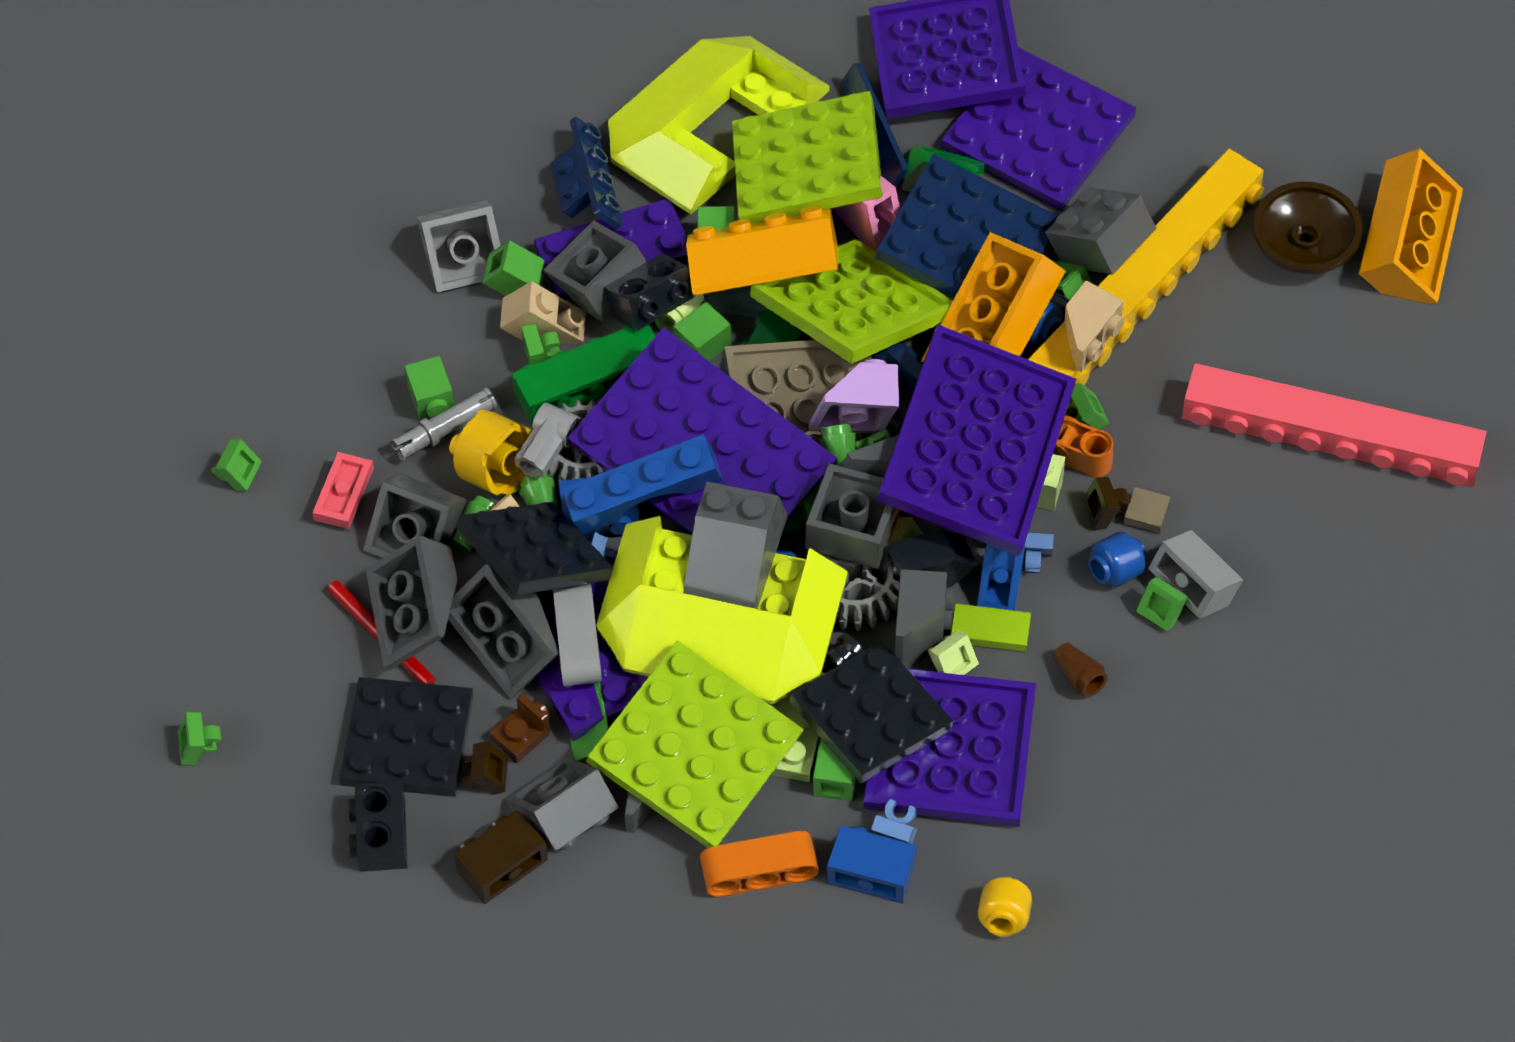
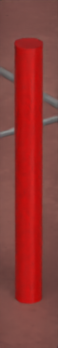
M339 580L333 581L328 586L327 591L379 642L374 615ZM414 655L400 663L419 683H435L436 678Z

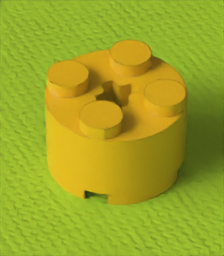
M486 409L479 410L466 424L462 432L455 435L450 442L449 451L454 455V468L457 475L464 481L495 495L515 493L521 488L519 484L521 479L527 476L515 465V457L532 430Z

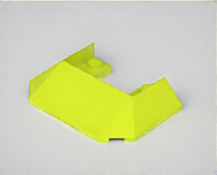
M751 36L701 39L608 119L611 163L689 214H692L736 175L735 161L691 134L694 129L730 98H733L756 114L761 115L817 102L830 91V86Z
M660 516L626 524L596 624L598 632L611 648L624 672L649 677L678 640L766 703L774 704L787 697L788 692L804 683L808 684L821 676L848 571L811 548L808 550L806 559L776 553L758 609L683 593L692 535L662 529Z

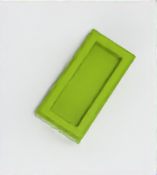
M955 604L951 635L960 630L968 635L972 646L1026 652L1031 613Z

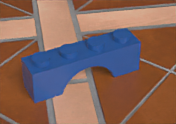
M703 434L562 488L572 521L584 535L618 522L625 511L647 499L671 493L691 494L705 489L707 482L718 484L723 482L724 479L713 448Z

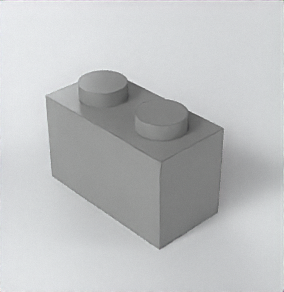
M1192 530L1163 541L1148 568L1155 576L1188 596L1185 605L1199 619L1228 607L1243 581Z

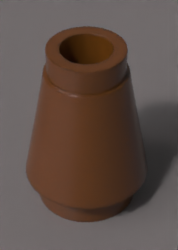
M1066 642L1060 645L1054 652V660L1076 693L1090 697L1097 694L1106 684L1107 674L1104 672V666L1074 647L1071 643Z

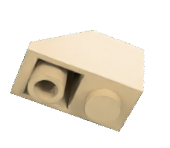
M531 281L503 297L500 328L523 340L522 326L536 323L539 336L547 332H557L560 344L579 345L584 342L586 312Z
M1088 281L1083 283L1067 303L1064 321L1075 369L1080 372L1084 370L1090 361L1094 363L1098 360L1104 350L1106 340L1110 336L1115 337L1120 332L1125 320L1122 317L1123 300Z

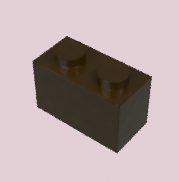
M518 809L509 816L504 815L496 819L489 827V830L477 838H469L454 853L457 872L484 904H487L548 861L546 842Z

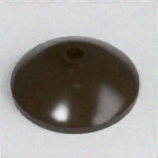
M1310 181L1288 183L1272 190L1259 203L1253 221L1254 238L1262 253L1276 265L1302 274L1325 273L1344 265L1356 253L1361 242L1363 230L1359 211L1346 195L1331 186Z

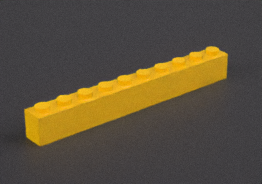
M1229 148L1156 225L1157 229L1113 275L1109 274L1099 284V288L1123 300L1122 317L1125 320L1120 332L1115 337L1110 336L1106 340L1104 350L1096 362L1090 361L1082 372L1075 369L1064 322L1028 360L1076 378L1075 385L1078 383L1085 385L1090 372L1097 365L1101 367L1107 362L1112 349L1118 342L1124 343L1130 337L1134 330V325L1141 318L1145 320L1151 315L1156 302L1163 295L1168 296L1172 293L1181 275L1184 272L1190 273L1197 265L1200 255L1206 249L1212 250L1218 243L1221 233L1228 226L1231 228L1239 221L1245 207L1249 203L1254 205L1259 200L1264 191L1262 186L1264 170Z

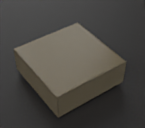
M1134 487L1130 499L1131 502L1124 517V524L1160 534L1171 497Z

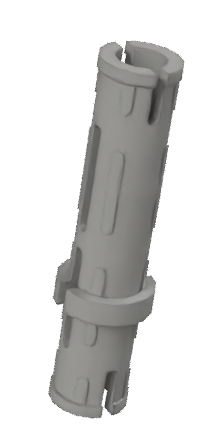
M485 387L480 392L430 420L426 418L420 420L417 423V427L391 440L394 452L399 449L400 452L397 453V456L403 461L408 456L428 445L434 447L439 444L440 438L467 424L479 410L486 409L490 411L496 409L497 404L494 396L488 399L487 396L491 395V392Z

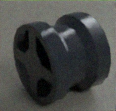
M843 633L836 639L835 645L828 647L823 666L827 671H830L863 652V649L852 636Z

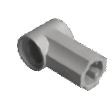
M542 404L533 420L531 434L515 457V465L530 477L535 479L537 477H544L562 447H569L571 445L568 437L581 423V418L552 404Z

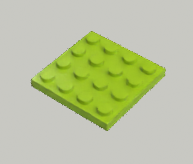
M871 91L817 101L807 105L781 109L732 121L739 220L748 219L750 223L765 221L764 217L774 213H785L787 217L798 215L802 209L812 206H820L822 210L883 197L874 102Z
M857 239L838 247V269L754 284L751 285L750 297L851 364L940 324L953 300L931 286L875 259L876 251Z
M677 640L588 755L586 762L707 848L717 847L800 738L804 729Z

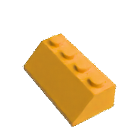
M1420 148L1393 157L1385 162L1359 274L1381 294L1432 305L1438 303L1463 188Z
M812 206L802 209L798 215L786 217L785 213H774L764 217L765 221L750 223V220L743 219L729 223L728 228L715 230L714 226H704L693 230V234L688 235L686 242L693 296L838 269V245L831 210H822L820 206Z
M990 232L940 325L1021 356L1066 271L1046 256ZM928 349L926 350L921 360L922 363L924 362Z

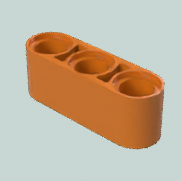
M794 831L722 844L717 847L713 846L705 849L699 856L708 895L714 897L800 883L816 877L819 873L812 836L806 831Z

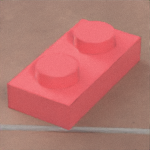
M337 452L312 512L314 521L350 529L373 473V460Z

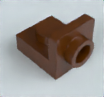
M523 693L516 698L517 709L489 732L490 740L516 763L521 761L551 734L549 725L550 714L546 707L536 699L531 701Z

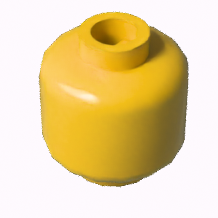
M999 877L990 880L984 885L978 907L980 923L990 933L1000 937H1008L1025 929L1030 917L1032 906L1031 891L1024 883L1012 877Z

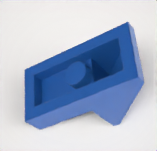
M986 544L977 606L1015 611L1023 573L1022 564L1025 544L1019 556Z

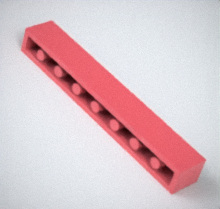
M1197 363L1193 367L1182 413V419L1197 425H1210L1227 429L1234 434L1244 433L1264 438L1273 443L1291 444L1307 451L1325 452L1345 460H1359L1371 463L1379 468H1393L1410 472L1417 477L1427 476L1447 481L1452 485H1465L1469 487L1474 486L1487 431Z

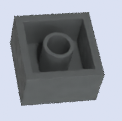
M1088 187L1079 194L1078 199L1065 212L1057 217L1056 222L1045 233L1059 261L1085 266L1086 270L1113 275L1157 228L1140 195Z

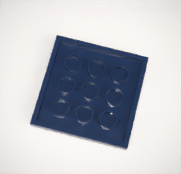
M933 153L880 243L874 258L955 298L990 232L1043 254L1049 243L1045 232L1056 222L1058 215Z

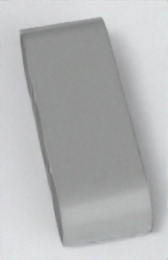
M591 584L553 589L563 686L602 682Z

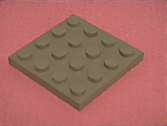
M816 340L725 346L722 350L726 375L818 444H820L819 439L822 438L821 431L809 430V421L824 395L859 363L872 360L870 355L851 364ZM856 433L855 442L873 434Z

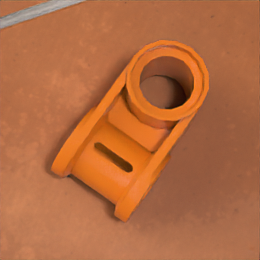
M1065 415L1053 454L1065 457V466L1090 477H1103L1111 471L1113 466V439L1104 430L1096 429Z

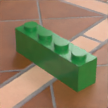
M647 325L639 331L629 326H624L615 333L602 338L591 339L585 345L569 351L558 352L552 358L536 364L525 365L519 371L512 373L514 394L531 426L536 413L544 403L552 404L558 408L564 403L571 408L575 407L574 404L577 399L582 405H588L592 398L594 402L602 399L654 339L655 335L650 326Z

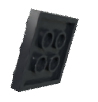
M553 502L464 514L459 516L456 528L516 595L608 581L614 569Z
M883 641L878 642L790 694L789 703L860 784L952 730L954 722Z
M359 677L339 776L340 785L355 787V784L402 781L404 792L456 797L474 697L473 688Z

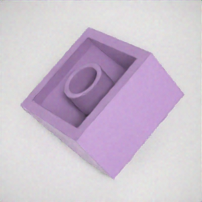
M879 359L859 363L824 395L809 421V430L821 431L826 427L841 424H850L851 432L875 434L884 430L899 407L898 365L886 364L885 361Z

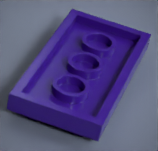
M668 199L620 213L623 226L618 230L601 219L596 220L597 223L633 242L646 261L663 253L682 264L688 263L687 236L672 202ZM591 222L534 239L537 254L544 259L543 268L545 269ZM547 276L555 295L564 300L571 299Z

